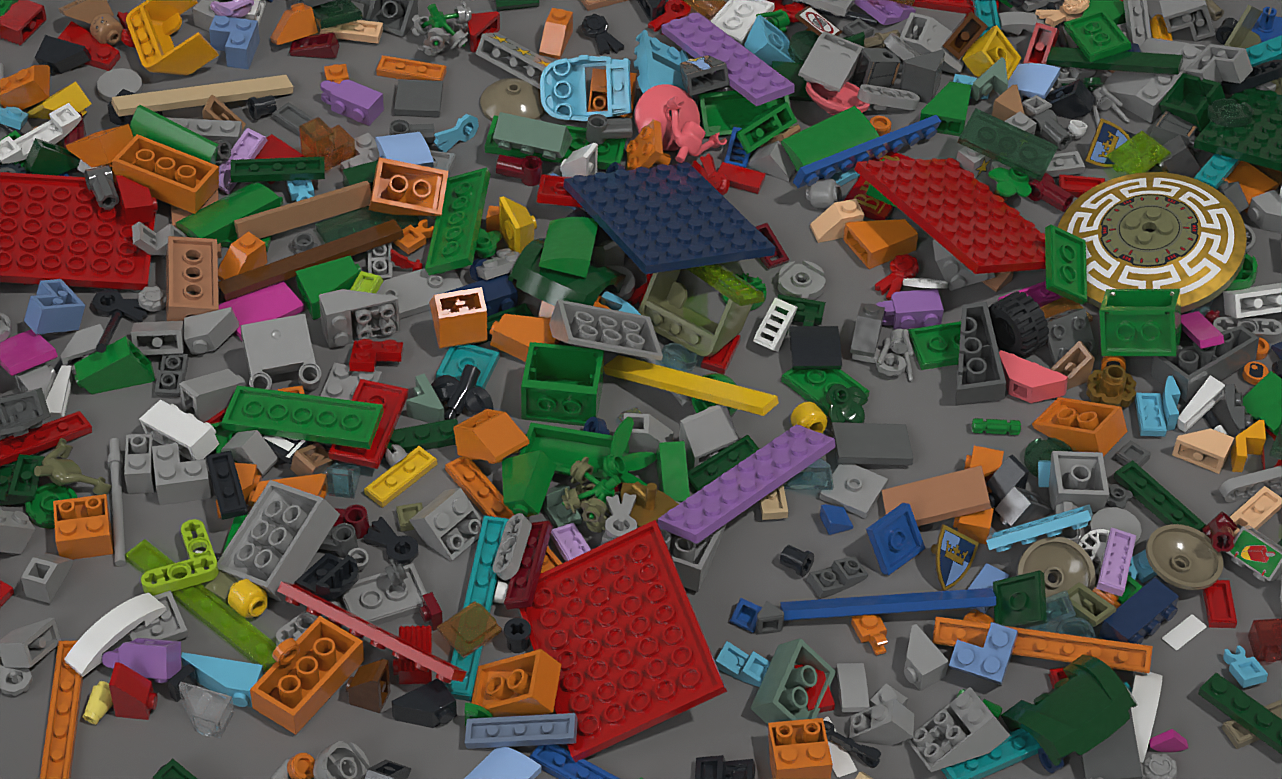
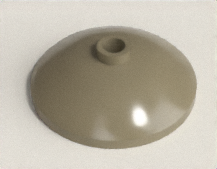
M520 78L498 80L489 85L481 95V110L491 121L494 115L499 116L500 112L539 120L546 112L541 103L540 89Z
M1179 524L1165 525L1156 529L1147 541L1146 557L1150 566L1159 577L1175 587L1187 590L1205 589L1212 586L1222 573L1223 558L1221 552L1216 551L1212 547L1210 538L1197 529Z
M1064 537L1040 539L1030 545L1019 560L1017 576L1039 570L1044 573L1047 615L1063 616L1070 614L1061 602L1060 595L1078 582L1090 590H1093L1095 587V568L1090 556L1079 544ZM1049 574L1054 575V583L1048 581Z

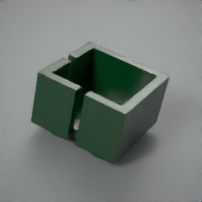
M1182 73L1159 103L1162 115L1165 111H1168L1196 125V131L1202 132L1213 119L1212 115H1216L1227 101L1221 83L1204 78L1201 81L1200 77Z

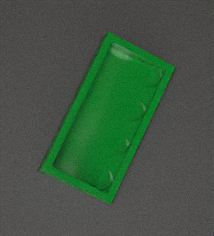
M736 90L700 93L697 98L701 126L706 133L704 138H709L716 133H720L718 137L731 136L733 127L743 128L770 107L788 102L790 106L789 95L755 106Z
M142 105L137 106L130 124L133 137L138 134L209 163L216 164L219 144Z
M853 106L783 139L781 144L798 172L800 167L880 136L865 115Z
M252 182L200 209L196 214L193 213L175 222V224L187 237L217 239V244L237 234L234 220L280 207V197L263 184Z
M565 217L550 221L539 267L586 278L598 223L593 218Z
M530 423L526 434L529 444L521 448L519 455L542 450L557 465L554 473L571 476L570 469L573 464L578 460L582 461L584 457H588V464L594 468L592 476L599 481L610 479L603 470L605 456L610 454L612 435ZM627 444V447L622 455L623 457L628 455L629 453V444Z

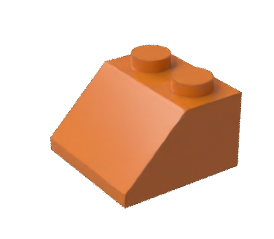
M33 65L7 78L0 79V104L4 108L8 106L23 110L48 99L50 67L48 65Z
M129 124L92 133L67 144L66 148L90 167H112V160L134 137Z

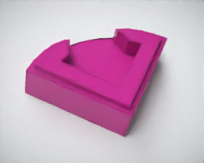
M1170 729L1149 740L1150 748L1160 752H1178L1188 749L1187 740L1174 729Z

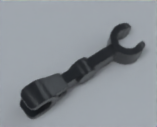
M824 721L825 730L829 731L826 733L828 741L832 740L841 745L845 750L856 753L869 767H877L881 752L878 749L855 743L852 738H846L835 732V727L831 722Z

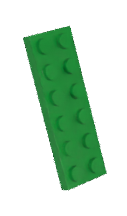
M494 115L485 143V153L519 158L530 156L520 152V149L512 148L511 150H505L498 147L493 136L499 116ZM564 125L569 130L573 139L563 158L556 157L555 160H551L535 152L531 156H537L541 161L562 163L564 159H568L573 151L591 144L586 140L587 128ZM627 138L606 139L604 143L598 144L597 168L607 170L613 162L621 164Z
M487 167L447 179L442 215L436 217L425 266L429 276L438 273L442 274L457 268H465L473 264L491 175Z
M237 385L221 423L224 430L239 432L258 430L261 435L370 449L384 409L382 404Z

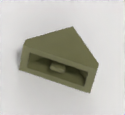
M1080 582L1060 595L1061 602L1081 631L1097 626L1116 612L1115 606Z

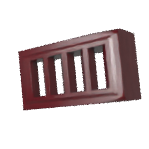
M334 32L311 35L293 40L289 53L291 56L336 58L339 42Z
M768 223L756 226L776 247L775 255L759 258L764 265L771 269L788 263L789 258ZM775 256L779 257V259L771 261L770 259Z

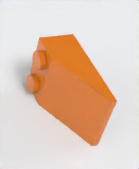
M379 157L375 170L369 210L391 215L441 216L449 171Z
M1058 397L1032 423L1034 429L1073 452L1103 453V457L1128 432L1122 407Z
M542 649L480 665L477 670L471 703L484 707L493 717L546 715L553 713L561 664Z

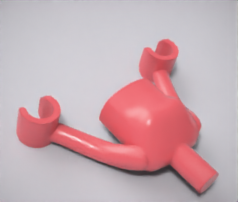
M678 96L667 101L668 109L672 111L673 137L676 144L680 147L675 158L677 162L683 163L687 154L697 157L711 147L718 148L727 143L726 138L719 141L718 136L720 133H716L710 136L709 141L702 144L706 133L700 125L693 121L685 122L680 132L679 109L685 106V102L677 104Z

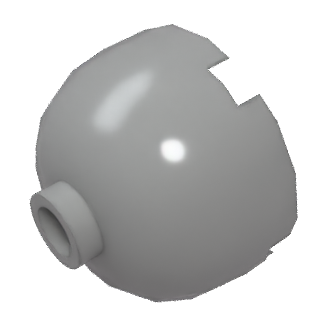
M338 741L319 753L314 763L313 775L314 779H365L370 765L365 753L356 744Z

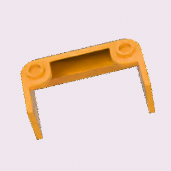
M146 0L128 13L126 23L140 61L147 71L186 76L194 73L197 69L219 56L218 52L199 32L174 47L170 35L180 29L182 24L180 15L198 3L197 0Z

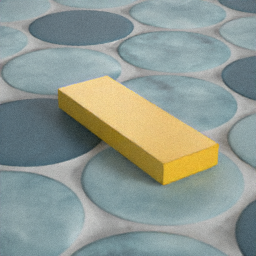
M418 446L364 488V493L383 508L437 465V459Z

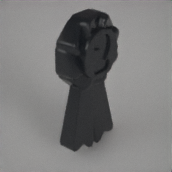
M597 14L585 16L581 29L586 36L595 38L600 55L604 53L610 54V48L616 54L619 50H624L625 46L607 32L608 23L604 16Z
M105 289L95 294L92 301L93 307L98 314L110 316L114 311L119 310L123 315L136 322H143V319L148 317L147 310L139 305L138 299H123L121 294L115 290Z
M379 517L378 521H373L372 527L375 530L368 528V533L363 536L365 543L387 548L388 559H393L396 564H410L419 554L417 541L407 535L397 536L383 517Z

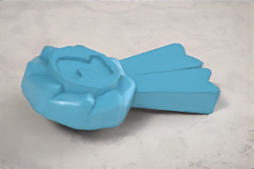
M465 114L457 120L454 128L435 133L436 139L434 143L438 151L447 152L459 140L466 142L474 137L479 127L478 119L473 115Z

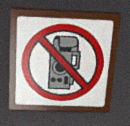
M809 5L794 16L808 27L804 31V35H807L809 31L814 32L815 36L811 40L812 42L824 31L836 36L842 33L839 28Z

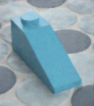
M182 652V666L185 667L189 664L195 669L198 683L230 704L239 707H252L250 689L264 675L262 665Z

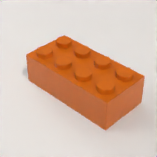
M138 134L112 160L113 182L116 183V175H122L149 188L151 197L194 214L219 188V166Z
M319 616L296 640L300 645L298 655L285 665H279L275 662L250 689L253 709L295 735L365 660L363 641L322 616Z

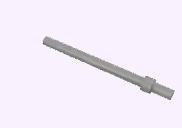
M111 438L109 440L110 454L107 456L108 467L111 469L115 565L124 566L126 558L121 479L123 455L120 453L119 439Z

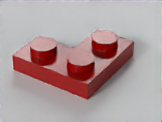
M371 339L354 341L349 361V371L374 372L377 361L401 362L403 342L391 339L385 341H372Z

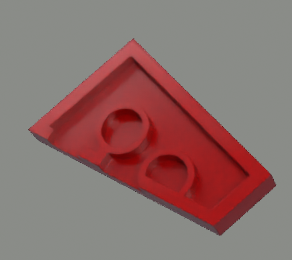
M73 21L69 23L58 37V39L85 46L92 56L90 61L84 63L86 65L110 71L121 58L119 50L108 43L101 44L89 31Z

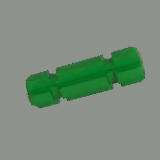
M974 418L971 424L973 433H983V431H986V434H1006V432H1009V435H1019L1021 432V422L1019 420L1007 422L1005 419H986V421H983V418Z

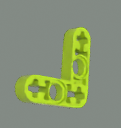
M192 519L184 522L181 526L182 539L189 559L145 572L141 577L144 593H150L152 596L170 590L173 592L209 582L218 576L217 559L202 521ZM192 531H195L197 538L193 539ZM198 547L206 548L202 553L193 552ZM181 572L187 574L185 577L181 579H176L173 577L175 574Z

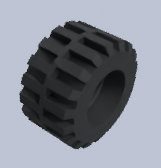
M1016 291L988 307L996 343L1000 350L1022 358L1045 345L1046 341H1048L1049 328L1047 327L1048 322L1044 316L1045 314L1039 304L1031 296H1027L1026 293Z

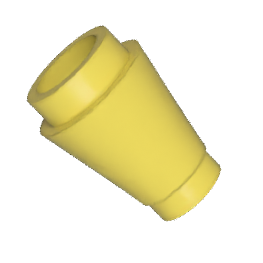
M99 681L97 685L93 686L85 713L82 716L89 723L98 724L99 720L113 706L109 683Z

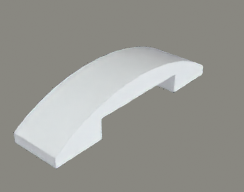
M67 103L49 113L50 121L14 141L10 136L0 141V162L6 164L25 160L35 138L56 144L82 120L80 114Z
M150 593L141 594L127 600L91 626L69 651L64 659L65 662L79 675L84 677L102 662V653L140 623L147 627L167 611L166 607Z
M1135 672L1131 686V694L1138 704L1134 708L1131 707L1141 763L1144 762L1162 686L1163 676L1152 672L1149 674Z

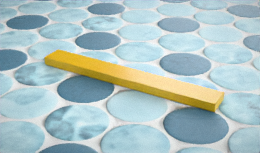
M621 355L616 356L604 366V373L610 376L765 416L779 404L778 396Z

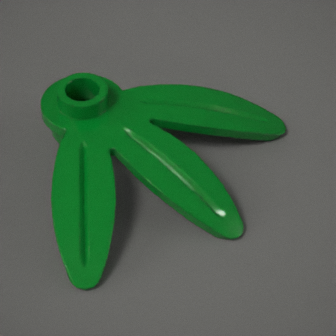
M628 416L620 423L613 435L610 454L604 458L603 470L610 478L613 475H617L622 483L640 482L642 485L647 486L645 482L629 472L647 467L656 460V455L653 452H636L624 457L622 456L634 425L633 419Z

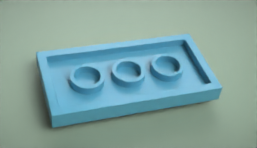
M1090 504L991 533L987 537L986 542L989 550L996 548V552L1005 551L1012 548L1011 545L1015 542L1021 541L1022 545L1037 541L1038 536L1042 534L1052 537L1063 533L1062 530L1066 527L1072 526L1073 530L1086 527L1088 522L1092 520L1093 513Z

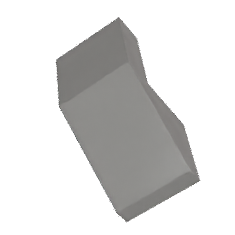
M137 222L132 226L133 244L149 255H166L168 236L187 237L186 234L172 224L167 225L157 233L141 222Z

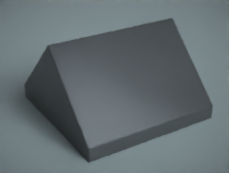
M371 0L365 21L383 23V30L405 37L414 25L412 21L413 16L418 15V0Z
M942 49L904 60L900 90L913 92L920 97V102L928 104L935 97L940 86L945 51Z

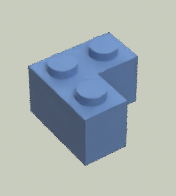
M215 15L209 28L211 46L215 50L225 51L227 67L249 70L260 42L258 21Z
M62 279L43 280L39 283L37 294L30 296L24 321L35 334L41 335L79 330L86 305Z
M991 622L983 648L957 640L949 663L950 669L1002 685L1018 636V630Z

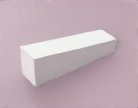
M61 365L46 399L51 417L42 422L47 423L65 416L73 381L72 366Z
M1210 375L1179 415L1177 428L1183 432L1191 428L1225 396V384Z

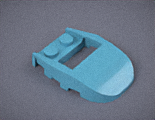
M643 30L636 37V41L640 43L634 52L637 55V59L634 61V68L639 70L640 75L637 77V81L641 91L645 93L648 89L662 84L674 85L686 91L680 70V63L689 60L686 51L682 49L679 52L676 48L660 42L657 38L648 36V32Z
M579 55L576 58H564L550 63L543 70L540 78L541 103L544 110L550 116L557 119L588 121V117L592 114H601L606 118H612L632 113L630 60L628 58L619 60L607 56ZM606 66L608 111L587 112L585 68Z

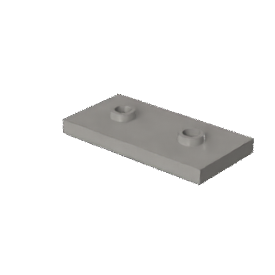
M425 268L383 280L376 294L397 296L399 319L431 310L429 301L434 295L462 287L463 284L455 270L429 276Z

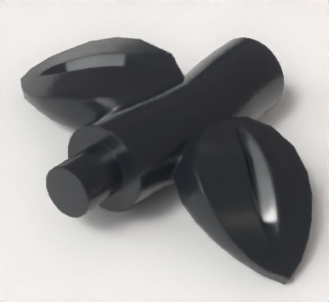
M466 364L460 380L450 375H443L431 384L439 400L447 401L444 407L446 410L445 420L454 419L455 416H459L464 407L473 414H478L485 409L494 410L490 394L485 389L476 387L481 371L475 366Z

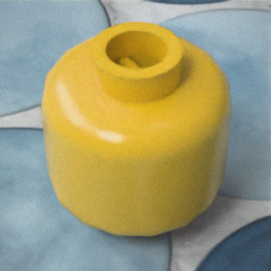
M810 401L799 404L793 410L790 419L792 426L796 424L819 433L824 432L828 422L825 413L816 403Z
M242 579L231 586L228 594V604L242 617H257L266 610L268 595L263 588L249 579Z

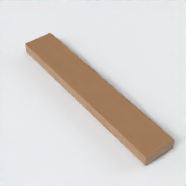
M368 181L360 182L234 220L237 238L239 239L249 231L261 239L369 206L371 199L370 183Z

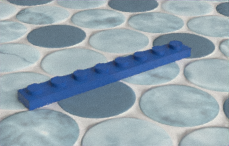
M934 115L800 167L793 183L797 188L805 185L811 186L819 179H829L838 172H847L856 166L857 162H864L874 158L880 159L886 153L897 152L907 145L913 146L924 138L930 139L937 133L936 129L940 125L941 120L937 115Z

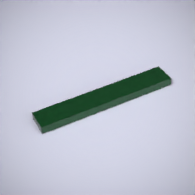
M1052 47L1047 57V65L1055 67L1174 75L1179 74L1183 63V55L1129 51L1090 62L1080 48Z

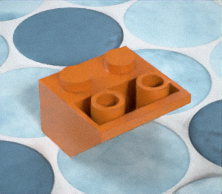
M593 68L588 112L608 111L606 70ZM630 72L632 113L617 117H633L638 88L637 77L639 74Z
M482 287L436 294L429 301L439 349L487 341V309Z
M485 409L453 427L458 455L469 457L471 460L481 459L491 464L499 463L506 456L519 452L520 448L529 444V439L510 416L503 411Z
M106 494L53 501L55 539L59 556L74 560L114 554Z
M823 718L768 723L770 766L773 779H831L833 763Z

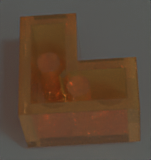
M317 117L299 126L302 154L304 157H324L325 171L356 156L355 139L340 125L330 128Z

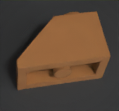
M75 0L59 8L60 13L89 24L92 23L96 16L108 13L114 16L107 0Z

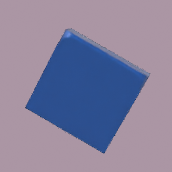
M827 504L821 505L820 518L829 535L853 529V525L844 507Z
M740 598L729 622L754 633L757 615L762 607Z

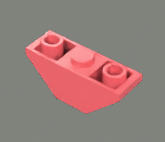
M1000 350L999 355L1009 395L1029 403H1035L1066 394L1068 376L1040 366L1035 362L1020 358L1015 354Z

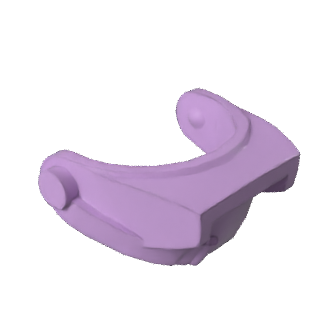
M254 0L213 1L210 7L219 16L241 18L250 12L254 5Z

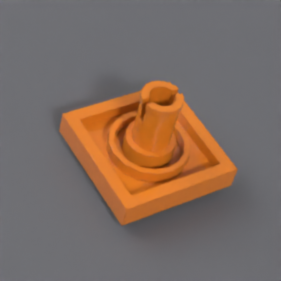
M654 119L642 128L634 140L627 144L628 170H635L638 167L649 169L654 163L657 165H669L671 161V156L663 152L661 123Z

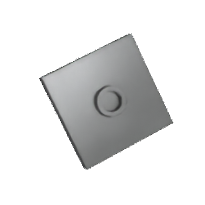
M839 463L822 489L819 499L835 506L844 507L846 511L866 519L882 494L881 490H884L887 486L888 479L855 464Z

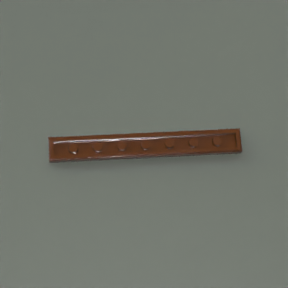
M393 219L219 281L218 290L225 301H229L293 278L298 270L346 256H354L404 237L403 230Z

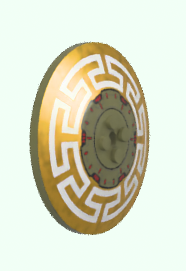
M1135 173L1103 182L1076 199L1066 210L1058 224V228L1086 240L1087 302L1098 308L1101 307L1106 289H1180L1181 313L1193 310L1210 302L1230 286L1239 274L1246 256V229L1243 219L1233 203L1212 186L1197 179L1173 173ZM1146 229H1154L1155 231H1153V232H1148V231H1144V230H1146Z

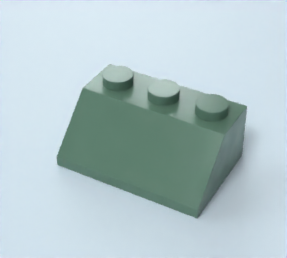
M502 112L499 113L493 136L494 141L501 149L511 150L516 148L528 155H533L534 152L540 153L544 158L555 160L556 157L563 158L573 139L569 130L564 125Z
M801 638L780 644L775 651L750 709L767 724L771 722L815 719L820 711V708H818L828 685L830 687L836 671ZM799 664L806 665V666H802V667H799V668H795V667H794V665H799ZM815 669L824 671L826 680L814 709L808 711V695L804 689L816 684L817 673Z

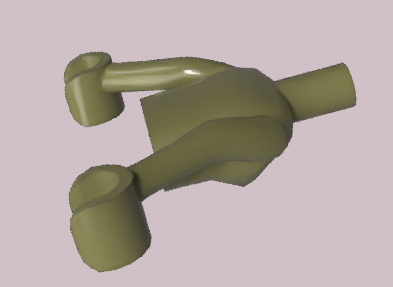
M60 438L56 448L43 459V466H36L34 469L36 476H48L58 486L75 482L95 485L93 492L96 495H108L111 489V485L106 484V480L103 477L96 479L82 475L80 467L73 460L56 459L58 457L68 458L73 447L66 445L67 441L63 438Z

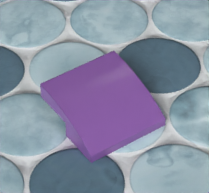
M855 0L854 2L883 25L898 23L909 18L911 12H916L913 7L903 0Z

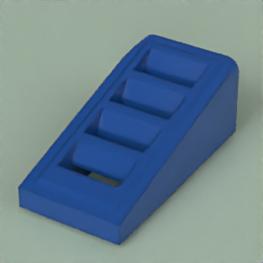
M733 127L724 162L747 168L751 152L746 154L745 150L734 148L743 147L741 143L736 142V140L739 141L736 133L742 128ZM732 153L741 154V155H745V156H744V157L736 156V155H732ZM730 159L743 161V164L730 161Z

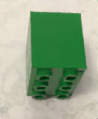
M1106 289L1099 310L1101 356L1177 355L1181 338L1180 289Z
M530 342L521 384V419L584 426L590 417H598L603 387L604 350Z

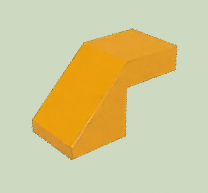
M1258 420L1235 437L1231 449L1232 472L1242 473L1247 454L1261 455L1266 441L1264 420Z

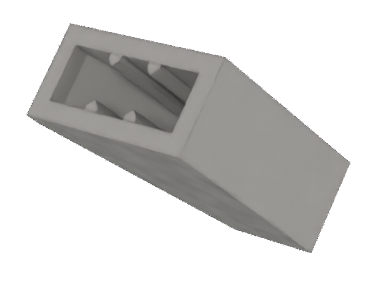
M229 369L183 381L179 384L183 412L193 414L199 421L204 423L229 406L237 385L246 386V382L240 375H235Z

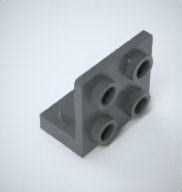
M1085 308L1070 309L1046 318L1048 322L1047 327L1049 328L1047 343L1054 365L1078 341H1081L1093 356L1098 355Z

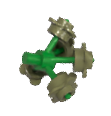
M584 457L582 461H576L570 469L571 483L575 484L578 481L581 484L571 490L565 488V495H562V505L567 510L572 509L573 514H576L577 509H583L582 517L587 522L588 529L601 533L605 530V521L609 518L605 512L611 515L608 507H606V496L613 497L618 495L621 504V492H615L614 489L621 483V480L617 475H613L608 480H597L592 476L594 468L588 464L589 458ZM587 480L592 482L591 484H588L586 486L582 485Z

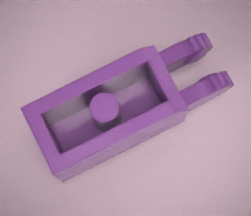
M325 80L320 84V89L323 91L321 100L331 105V110L370 126L384 111L383 93L351 80H343L340 84Z
M938 289L895 292L891 296V301H883L876 304L877 306L885 307L882 325H893L894 330L940 325L942 322L944 309Z
M136 638L133 641L123 643L113 651L105 652L101 660L108 668L114 669L115 662H119L145 678H154L156 683H166L181 670V641Z

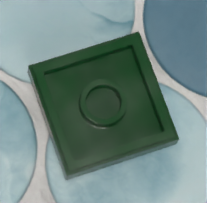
M1039 570L993 581V592L996 596V605L994 606V620L996 624L1027 628L1047 623L1045 575L1042 571Z

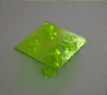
M1140 131L1109 153L1107 158L1115 163L1113 169L1117 173L1125 171L1127 174L1145 173L1170 155L1171 152L1144 131Z

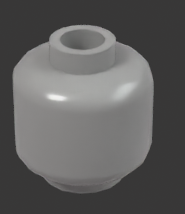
M819 179L815 184L806 189V199L816 209H828L833 203L841 201V186L834 179Z

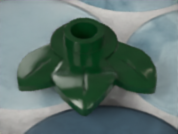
M1099 77L1083 78V84L1089 91H1094L1104 85ZM1061 83V86H1065L1068 83Z
M842 384L832 385L826 393V401L830 405L828 415L831 422L844 423L846 420L849 423H864L865 412L862 405L868 402L866 394L856 387L846 388Z

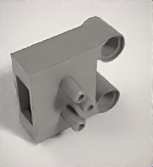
M305 314L241 325V336L250 374L249 387L254 388L257 382H263L267 385L265 389L272 390L271 375L298 370L299 385H302L304 390L313 391L319 387L321 383V369L315 362ZM306 373H313L317 378L313 381H308L303 376Z

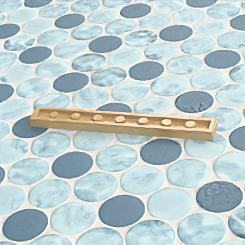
M287 75L117 96L112 97V106L120 117L134 115L139 105L158 112L206 105L211 95H214L222 103L248 100L250 97L260 98L270 95L292 94L294 87Z

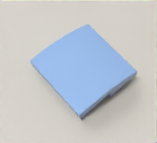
M1039 63L1018 64L1008 80V88L1012 85H1017L1021 101L1025 96L1032 98L1036 95L1045 100L1060 75L1061 68Z
M420 132L375 137L381 158L426 167L433 166L434 161L431 152Z
M496 747L464 779H535L541 773V765L512 748Z

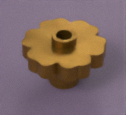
M1110 365L1105 367L1103 371L1094 370L1088 376L1086 395L1090 398L1091 402L1129 407L1135 400L1137 383L1132 375L1125 373L1121 366Z

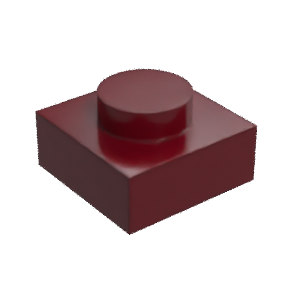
M433 592L422 595L423 606L420 607V613L423 621L429 622L433 631L443 628L442 610Z

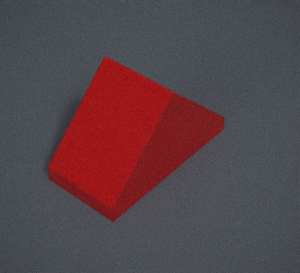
M499 12L471 14L472 18L467 22L466 33H469L467 37L471 52L475 53L477 51L482 34L495 33L500 30Z

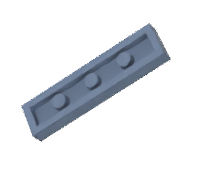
M576 713L467 719L465 746L467 749L573 744L576 743L578 718Z

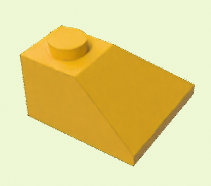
M996 25L972 44L962 60L974 76L980 77L1003 57L1006 62L1007 79L1009 80L1020 62L1021 56Z
M75 81L28 111V118L50 119L49 113L67 103L83 116L87 113L85 108L90 106L91 102Z
M504 196L499 197L500 233L508 248L521 254L523 249L534 240V229H537L535 217L533 215L530 216L526 207Z

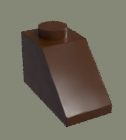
M969 12L942 46L959 60L988 26L973 12Z
M381 659L360 666L355 676L349 678L346 685V692L349 694V704L381 713L391 692L388 660Z

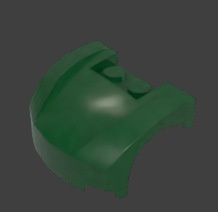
M539 238L531 241L523 249L508 277V281L511 282L513 279H516V287L553 306L556 305L557 300L593 306L605 288L619 293L626 275L607 266L596 268L589 265L586 278L539 267L545 238Z
M1081 655L1063 669L1067 678L1058 681L1052 691L1036 697L1033 701L1034 704L1020 700L1001 714L1010 732L1020 728L1027 731L1040 744L1054 766H1058L1061 763L1060 758L1074 751L1082 755L1109 738L1130 719L1128 710L1131 707L1138 706L1133 695L1120 677L1106 663L1095 657Z

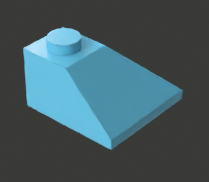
M761 15L757 16L744 44L745 48L770 67H772V61L795 62L788 36Z

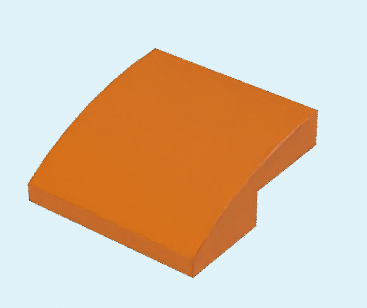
M1241 161L1224 180L1228 181V183L1239 182L1249 206L1253 197L1276 190L1279 186L1276 181L1244 161ZM1249 207L1244 209L1246 213L1248 212Z

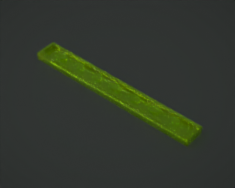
M720 264L686 268L739 306L765 302L763 292Z
M146 539L125 554L126 560L143 574L152 569L174 564L171 559ZM181 572L175 574L173 577L176 579H181L185 577L187 574ZM202 584L171 592L177 602L254 664L262 665L265 673L276 662L272 657L276 643L216 595L208 591Z

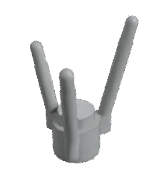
M1105 87L1097 88L1092 92L1095 97L1092 110L1097 127L1100 121L1098 109L1108 110L1110 107L1126 123L1130 122L1125 114L1116 106L1117 104L1119 107H1122V102L1109 93Z
M895 329L891 332L890 338L884 339V347L879 356L878 364L883 363L889 348L897 354H903L907 364L908 380L912 382L913 375L909 355L912 356L914 353L907 329Z

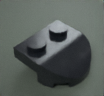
M327 552L295 581V584L327 601L334 600L359 580L357 561L350 555L340 559Z

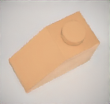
M857 199L836 202L810 224V228L818 243L844 238L845 223L863 221L864 213Z
M1211 428L1179 435L1176 439L1172 456L1220 474L1229 456L1234 437Z

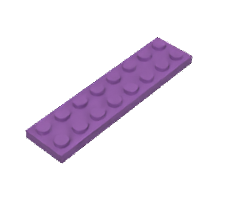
M699 12L691 13L686 17L674 19L669 23L661 25L662 33L692 57L699 58L710 55L727 64L730 86L755 106L794 93L793 83Z
M796 424L741 461L738 465L723 473L713 482L688 497L685 501L670 509L658 518V525L663 530L698 544L836 447L835 439Z

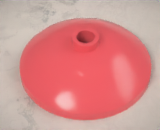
M847 82L840 92L829 91L818 83H806L805 88L809 97L820 108L831 115H836L853 106L862 113L869 109L870 104L862 102L857 98L860 88L852 83Z
M669 84L654 86L642 94L635 107L634 120L638 133L653 119L660 122L663 151L671 152L680 150V147L676 144L673 137L672 117L669 114L670 110L668 109L667 101L678 96L677 104L685 102V106L679 109L680 132L687 121H693L700 125V114L694 99L685 90Z

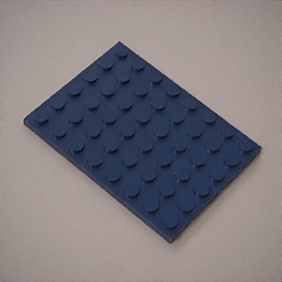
M687 162L674 165L660 164L649 169L638 167L635 170H617L612 173L598 172L588 176L575 175L573 178L564 179V188L644 274L775 255L776 247Z

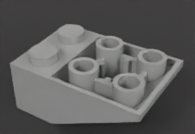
M911 12L900 38L921 55L943 49L945 56L942 71L960 75L964 65L962 60L964 55L958 60L942 46L952 31L932 17Z
M824 31L815 42L798 75L804 77V80L807 82L823 85L829 91L840 92L853 76L861 50L865 47Z
M345 289L319 294L322 330L329 348L351 344L360 339H373L400 332L397 296Z
M969 687L922 727L917 729L913 733V737L907 739V741L927 768L934 772L988 754L1006 740L1010 734L973 689Z

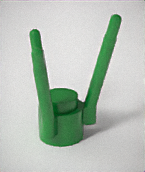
M782 9L756 14V17L759 15L764 18L769 17L767 20L783 33L787 32L786 27L789 26L790 20L788 14Z

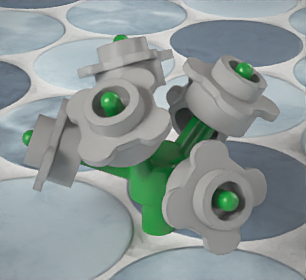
M465 1L461 2V6L454 8L453 14L444 15L443 12L438 11L436 4H431L427 7L430 12L429 17L413 16L414 28L412 32L415 36L422 35L425 37L423 46H419V50L425 51L426 55L437 56L440 51L445 50V42L452 45L451 49L455 46L458 49L461 46L465 47V43L468 41L466 36L469 33H464L460 25L456 26L453 21H446V19L455 18L457 24H463L464 27H467V22L471 20L472 13L470 8L466 7Z

